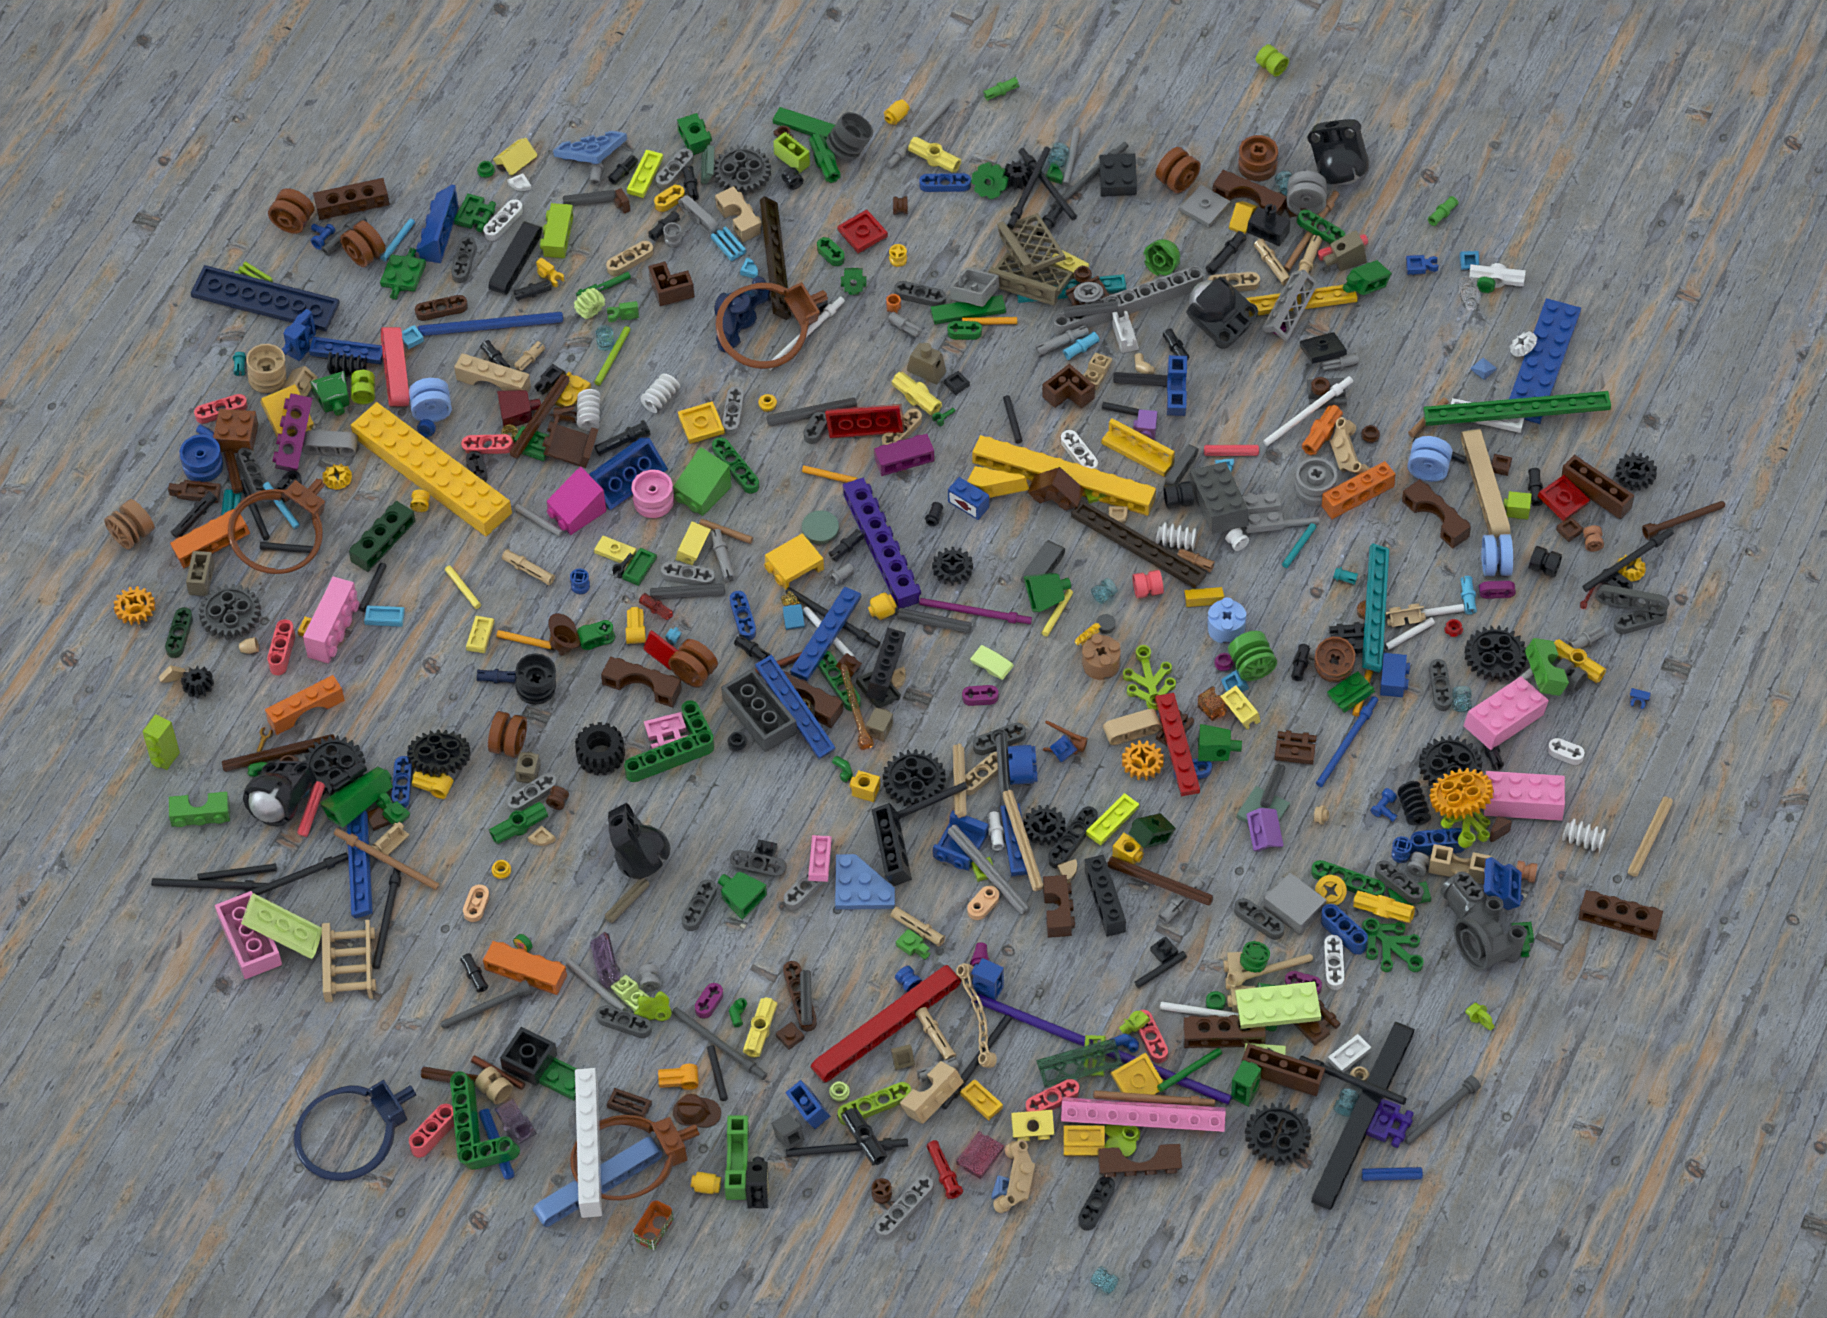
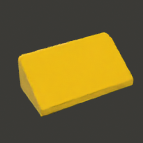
M1222 587L1184 590L1186 607L1209 606L1224 598Z

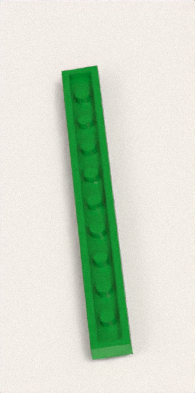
M1609 391L1425 406L1423 407L1425 425L1433 426L1611 410Z

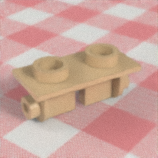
M1411 604L1408 605V609L1401 610L1400 607L1390 608L1389 612H1386V616H1390L1387 619L1388 626H1392V628L1405 625L1404 618H1408L1409 624L1422 623L1423 620H1426L1425 612L1421 613L1420 611L1424 610V606Z
M401 822L394 823L379 840L373 843L372 847L389 855L409 834L403 830L404 825Z

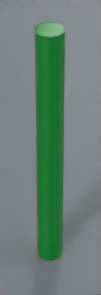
M1216 1048L1157 1085L1160 1092L1165 1091L1222 1055L1221 1049Z

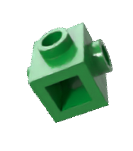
M844 268V276H841V287H844V292H848L849 295H859V292H863V287H867V278L863 276V268Z

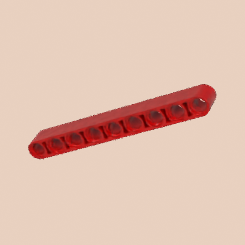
M949 965L941 967L816 1058L810 1068L824 1083L832 1080L917 1017L915 1014L919 1009L923 1007L929 1009L960 985L962 979Z

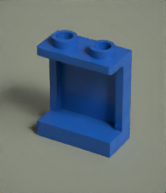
M952 810L946 830L938 844L933 846V857L940 862H947L958 869L969 871L973 860L948 834V829L953 825H957L980 851L988 836V824L967 815L958 818L955 815V811Z

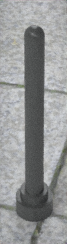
M526 980L521 981L515 986V989L443 1020L440 1026L447 1028L517 996L527 997L532 994Z
M1472 1075L1464 1080L1463 1087L1405 1138L1406 1143H1413L1468 1093H1475L1481 1088L1480 1082Z

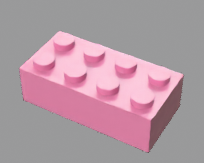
M332 577L303 636L308 658L329 664L331 658L335 657L339 642L343 641L345 630L351 625L352 615L354 612H357L359 607L354 582Z
M1521 676L1469 710L1463 726L1486 747L1492 750L1495 746L1500 745L1542 717L1549 700Z
M1486 771V775L1492 781L1494 798L1490 799L1491 804H1486L1484 816L1563 821L1565 776Z
M252 891L215 905L218 919L245 979L282 965L274 940L241 924L248 901L253 894Z

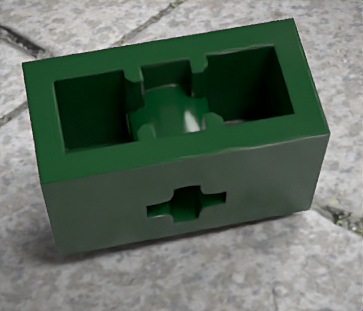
M1159 813L1135 819L1129 834L1143 848L1167 843L1176 828Z

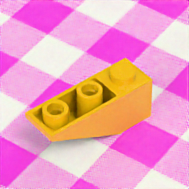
M975 466L967 480L970 484L987 493L989 498L1029 489L1025 476L992 470L986 467Z

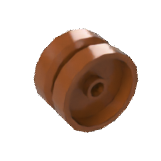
M1253 135L1242 141L1239 147L1238 169L1241 175L1252 181H1265L1275 175L1278 164V146L1275 141L1263 135Z
M1175 147L1161 159L1157 166L1155 177L1163 184H1167L1168 188L1174 193L1179 194L1188 189L1195 181L1200 172L1201 163L1193 156H1189L1188 152L1183 148Z
M284 188L280 190L269 208L268 217L281 230L291 234H298L303 231L315 209L311 200L303 193L291 188Z
M364 220L359 221L353 226L352 230H347L340 237L341 244L348 256L361 267L368 266L373 262L374 258L380 257L386 251L385 244L379 233Z
M686 639L680 645L679 650L670 657L668 662L670 669L681 681L698 688L706 682L708 675L712 674L718 667L717 658L712 651L694 639Z
M498 711L490 727L488 751L495 754H501L504 751L506 756L517 758L525 742L527 718L520 715H514L511 718L509 713Z

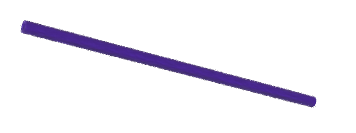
M977 993L984 1007L1004 1015H1009L1011 1018L1085 1047V1036ZM1090 1040L1091 1050H1093V1040ZM1098 1042L1097 1052L1100 1053L1101 1043ZM1106 1045L1105 1056L1125 1064L1137 1058ZM1153 1064L1162 1079L1167 1080L1176 1074ZM1187 1077L1176 1083L1227 1105L1230 1104L1232 1095Z

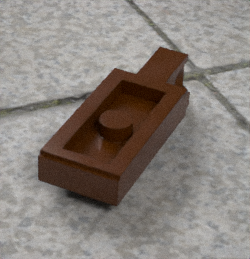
M184 480L180 484L169 483L168 487L170 496L192 501H200L210 491L217 498L214 503H219L222 490L220 483Z

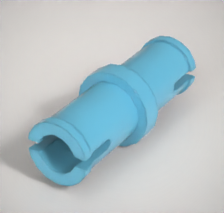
M1092 332L1083 339H1077L1076 343L1063 349L1064 356L1070 360L1077 354L1086 352L1087 348L1100 342L1098 335Z
M1464 576V578H1460L1462 586L1461 598L1464 601L1465 614L1472 615L1477 612L1475 603L1476 592L1473 589L1472 577Z

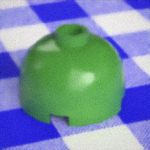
M1159 239L1145 248L1143 256L1145 255L1146 260L1144 262L1149 271L1157 276L1160 274L1167 276L1178 267L1181 254L1176 244L1172 241Z

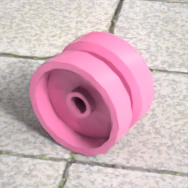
M647 470L638 474L633 480V504L635 510L640 515L647 518H658L670 512L674 505L673 484L671 478L666 473L660 470Z

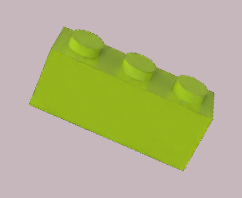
M551 203L550 210L546 211L547 224L543 226L544 238L540 240V249H543L544 257H566L574 218L572 205Z
M155 714L142 732L151 763L157 768L161 767L168 770L180 754L172 722Z

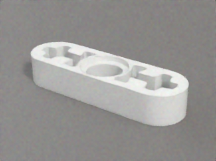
M515 199L507 202L484 226V237L489 241L497 240L522 215V203ZM507 218L508 221L501 223L499 222V219Z
M1073 430L1064 431L1061 434V445L1074 462L1091 469H1098L1096 457L1077 433ZM1081 449L1084 451V454L1076 455L1074 452Z
M1330 935L1324 941L1326 985L1331 990H1339L1344 985L1343 945L1339 936ZM1331 943H1335V952H1332ZM1337 959L1340 964L1338 966H1331L1329 960ZM1333 973H1337V983H1334L1332 980Z

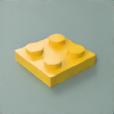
M713 401L678 411V417L689 444L725 434Z
M1146 1053L1110 1073L1120 1091L1124 1093L1155 1095L1160 1092L1157 1085L1163 1082Z

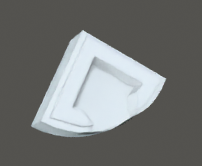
M524 173L507 180L508 185L515 190L528 191L532 189Z

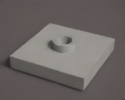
M1200 185L1181 205L1180 212L1210 228L1230 206V201Z

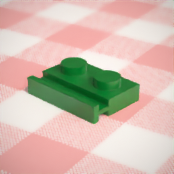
M521 426L520 430L514 438V443L518 440V438L520 437V435L526 427ZM536 431L522 454L544 462L546 455H543L545 447L542 445L545 436L549 437V435Z
M1357 671L1327 691V695L1345 713L1373 694L1375 690Z
M554 1057L552 1064L548 1066L539 1079L540 1084L573 1101L576 1099L575 1070L577 1068Z

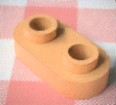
M479 884L470 889L463 907V914L467 921L476 922L482 918L490 898L489 890L486 886Z
M994 886L983 887L967 906L968 916L973 920L985 918L999 902L998 889Z

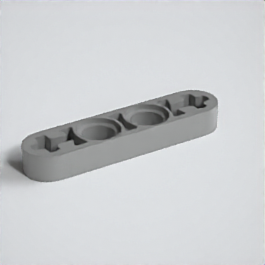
M920 1176L876 1222L875 1233L878 1238L886 1240L892 1237L932 1194L933 1181L930 1177ZM920 1184H922V1185L928 1184V1188H925V1187H924V1188H922V1190L920 1191V1189H921V1185H920ZM910 1196L917 1199L916 1203L912 1205L907 1204L905 1200ZM894 1211H901L904 1215L896 1219L892 1216V1213ZM888 1225V1231L883 1230L881 1232V1227L885 1228Z

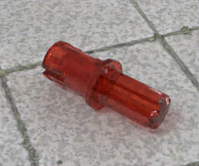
M647 593L641 595L639 603L650 609L651 613L658 614L665 620H670L673 617V611L663 605L662 601L655 600Z

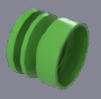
M1256 630L1243 633L1236 637L1228 647L1230 657L1236 664L1240 677L1245 681L1261 679L1270 674L1277 666V659L1262 631Z

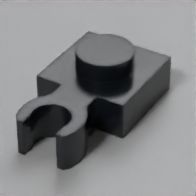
M552 364L540 376L542 380L537 382L534 388L537 392L540 391L544 395L550 386H554L560 375L567 374L563 369Z

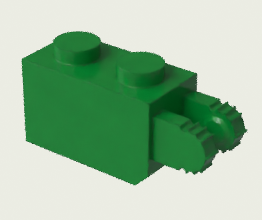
M1378 260L1353 268L1349 275H1347V283L1342 288L1347 293L1357 291L1361 295H1366L1385 288L1392 273Z

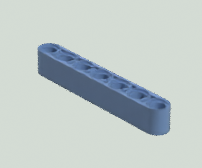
M652 1137L642 1139L601 1164L602 1194L654 1164L663 1156V1152ZM574 1180L539 1201L533 1207V1212L544 1227L553 1225L579 1209L577 1181Z

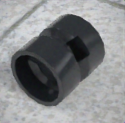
M1190 481L1181 482L1178 484V487L1175 484L1163 486L1167 509L1178 508L1179 504L1182 506L1194 505V495Z
M1536 546L1528 568L1537 572L1542 570L1545 575L1554 578L1559 569L1562 554L1554 551L1548 553L1546 548Z

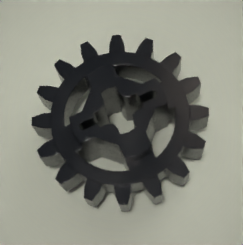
M1633 452L1631 457L1626 454L1624 459H1619V464L1616 466V477H1619L1618 482H1624V487L1631 486V490L1637 487L1640 491L1642 486L1647 489L1648 484L1653 485L1657 475V466H1654V460L1648 461L1649 456L1647 455L1643 458L1642 453L1636 456Z
M954 547L950 551L944 548V553L938 551V557L934 556V562L932 563L933 575L937 576L938 581L943 579L945 585L948 582H951V586L954 585V582L960 585L962 579L967 581L968 576L972 575V557H968L967 551L962 553V548H959L957 551Z
M1038 805V810L1031 808V814L1026 813V819L1023 820L1028 839L1033 838V843L1040 841L1041 846L1044 842L1050 845L1052 840L1057 843L1058 837H1061L1063 831L1066 830L1065 818L1062 817V812L1056 813V807L1051 810L1049 805H1046L1044 809H1042L1041 805Z

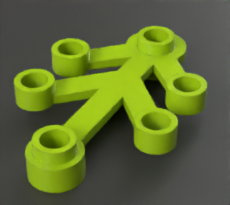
M1140 645L1136 648V658L1142 664L1145 678L1135 673L1133 669L1126 668L1123 670V679L1125 681L1133 680L1148 689L1149 694L1138 689L1136 684H1130L1127 686V695L1141 698L1146 701V706L1149 709L1158 711L1157 705L1153 703L1155 702V696L1167 694L1176 688V680L1169 677L1165 679L1164 686L1160 691L1157 692L1156 686L1163 677L1172 672V665L1169 662H1163L1153 677L1149 663L1151 649L1147 645Z
M1473 812L1478 821L1474 817L1469 816V814L1466 815L1465 819L1462 818V815L1455 819L1454 815L1447 818L1445 814L1441 820V825L1446 829H1450L1454 823L1462 821V832L1458 837V844L1462 848L1471 847L1476 839L1475 835L1470 832V826L1478 832L1477 839L1479 841L1487 842L1490 833L1486 829L1491 821L1481 812L1480 814Z

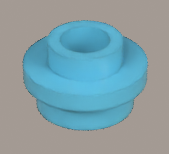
M677 627L674 629L670 628L665 638L669 644L675 645L682 632Z

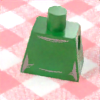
M344 371L310 381L312 393L324 412L334 411L336 416L345 413L344 407L349 406L350 402Z

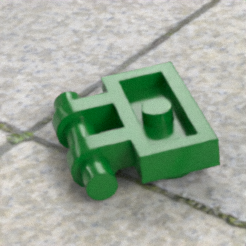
M467 193L454 219V224L469 229L472 228L473 224H477L476 230L481 233L484 226L489 222L490 216H493L496 203L490 201L488 205L484 204L485 200L483 197ZM480 212L484 213L482 217L478 216Z

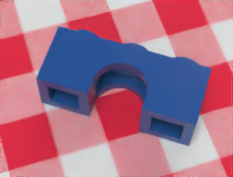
M1169 355L1167 415L1185 416L1187 356Z

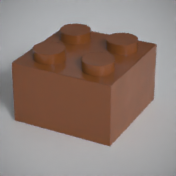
M219 409L213 438L219 443L221 452L232 450L234 453H238L241 448H248L253 451L259 425L256 411Z

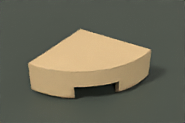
M170 665L159 676L160 682L168 683L183 677V672L186 671L184 668Z
M904 667L894 671L891 683L896 689H899L905 682L906 673Z
M540 826L528 837V842L538 846L549 845L556 841L555 836L543 826Z
M1076 859L1059 864L1057 867L1060 875H1067V882L1072 881L1077 872Z

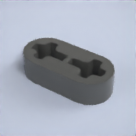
M824 412L814 413L806 425L803 433L804 440L808 444L817 443L827 429Z

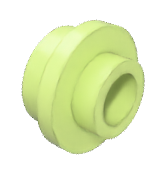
M839 1081L830 1087L829 1094L835 1101H844L848 1098L850 1090L844 1082ZM837 1091H842L843 1093H842V1094H837L836 1092H837Z

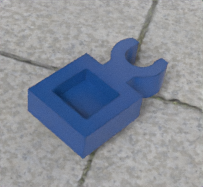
M1424 255L1406 256L1407 275L1426 274V270L1438 271V264L1433 265V263H1437L1438 258L1432 256L1425 259Z

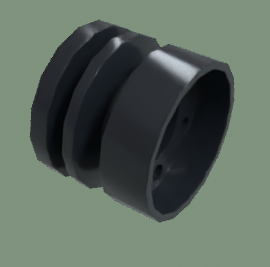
M538 653L528 654L521 658L515 670L517 695L528 704L537 705L549 701L555 694L556 668L554 662L544 654Z

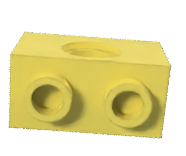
M1052 1110L1011 1113L1013 1138H1017L1018 1141L1021 1139L1030 1141V1137L1038 1136V1140L1050 1139V1135H1054ZM1031 1120L1038 1123L1039 1127L1035 1132H1031L1027 1128V1123Z

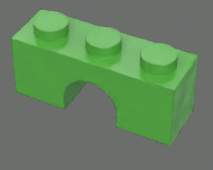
M1533 638L1526 647L1525 653L1540 693L1560 696L1569 684L1564 669L1552 665L1559 655L1554 641Z
M228 792L208 793V800L201 807L191 806L188 795L169 797V819L171 826L184 827L186 825L230 822Z

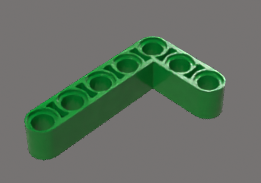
M685 701L681 707L683 720L690 735L627 759L624 767L628 781H641L706 756L714 751L713 733L699 705L695 701Z
M462 1071L455 1072L450 1078L458 1160L468 1169L475 1170L516 1159L519 1156L520 1148L507 1136L480 1142L474 1081Z

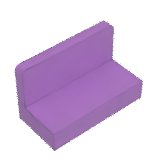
M1258 808L1246 814L1254 851L1259 852L1269 847H1283L1276 809Z

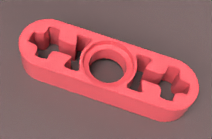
M236 394L199 405L195 408L194 414L196 421L204 424L217 420L219 411L216 409L219 406H224L226 409L246 410L248 404L244 395Z
M507 434L468 435L461 442V446L466 453L478 451L481 454L510 453L511 448L515 444ZM487 441H492L490 447L484 448V444Z
M1139 1010L1151 1019L1146 1024V1028L1143 1026L1138 1030L1139 1036L1150 1059L1155 1063H1163L1168 1058V1048L1151 1013L1147 1010ZM1147 1033H1154L1157 1037L1154 1040H1148L1145 1035ZM1156 1045H1157V1048H1158L1159 1052H1162V1055H1161V1056H1159L1158 1053L1155 1054V1052H1156L1155 1046H1156Z
M1067 1079L1030 1097L1026 1101V1112L1053 1110L1062 1106L1063 1093L1064 1097L1077 1098L1079 1095L1078 1082L1073 1079ZM1067 1087L1074 1088V1092L1067 1091ZM1054 1094L1058 1097V1100L1050 1102L1047 1100V1097ZM1031 1105L1038 1106V1109L1031 1108Z

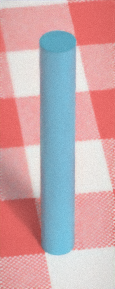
M413 219L407 221L387 247L385 253L380 256L381 260L387 261L415 224Z
M269 482L263 484L265 490L274 489ZM282 499L281 501L273 500L294 529L298 528L300 524Z

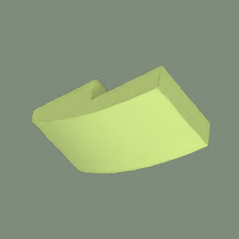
M983 645L970 658L973 664L986 669L990 675L1001 680L1014 667L1013 663Z
M627 975L610 986L615 994L633 1011L639 1009L638 996L650 997L640 990L638 984Z

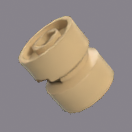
M492 1066L484 1069L475 1080V1086L496 1105L506 1100L513 1090V1085Z

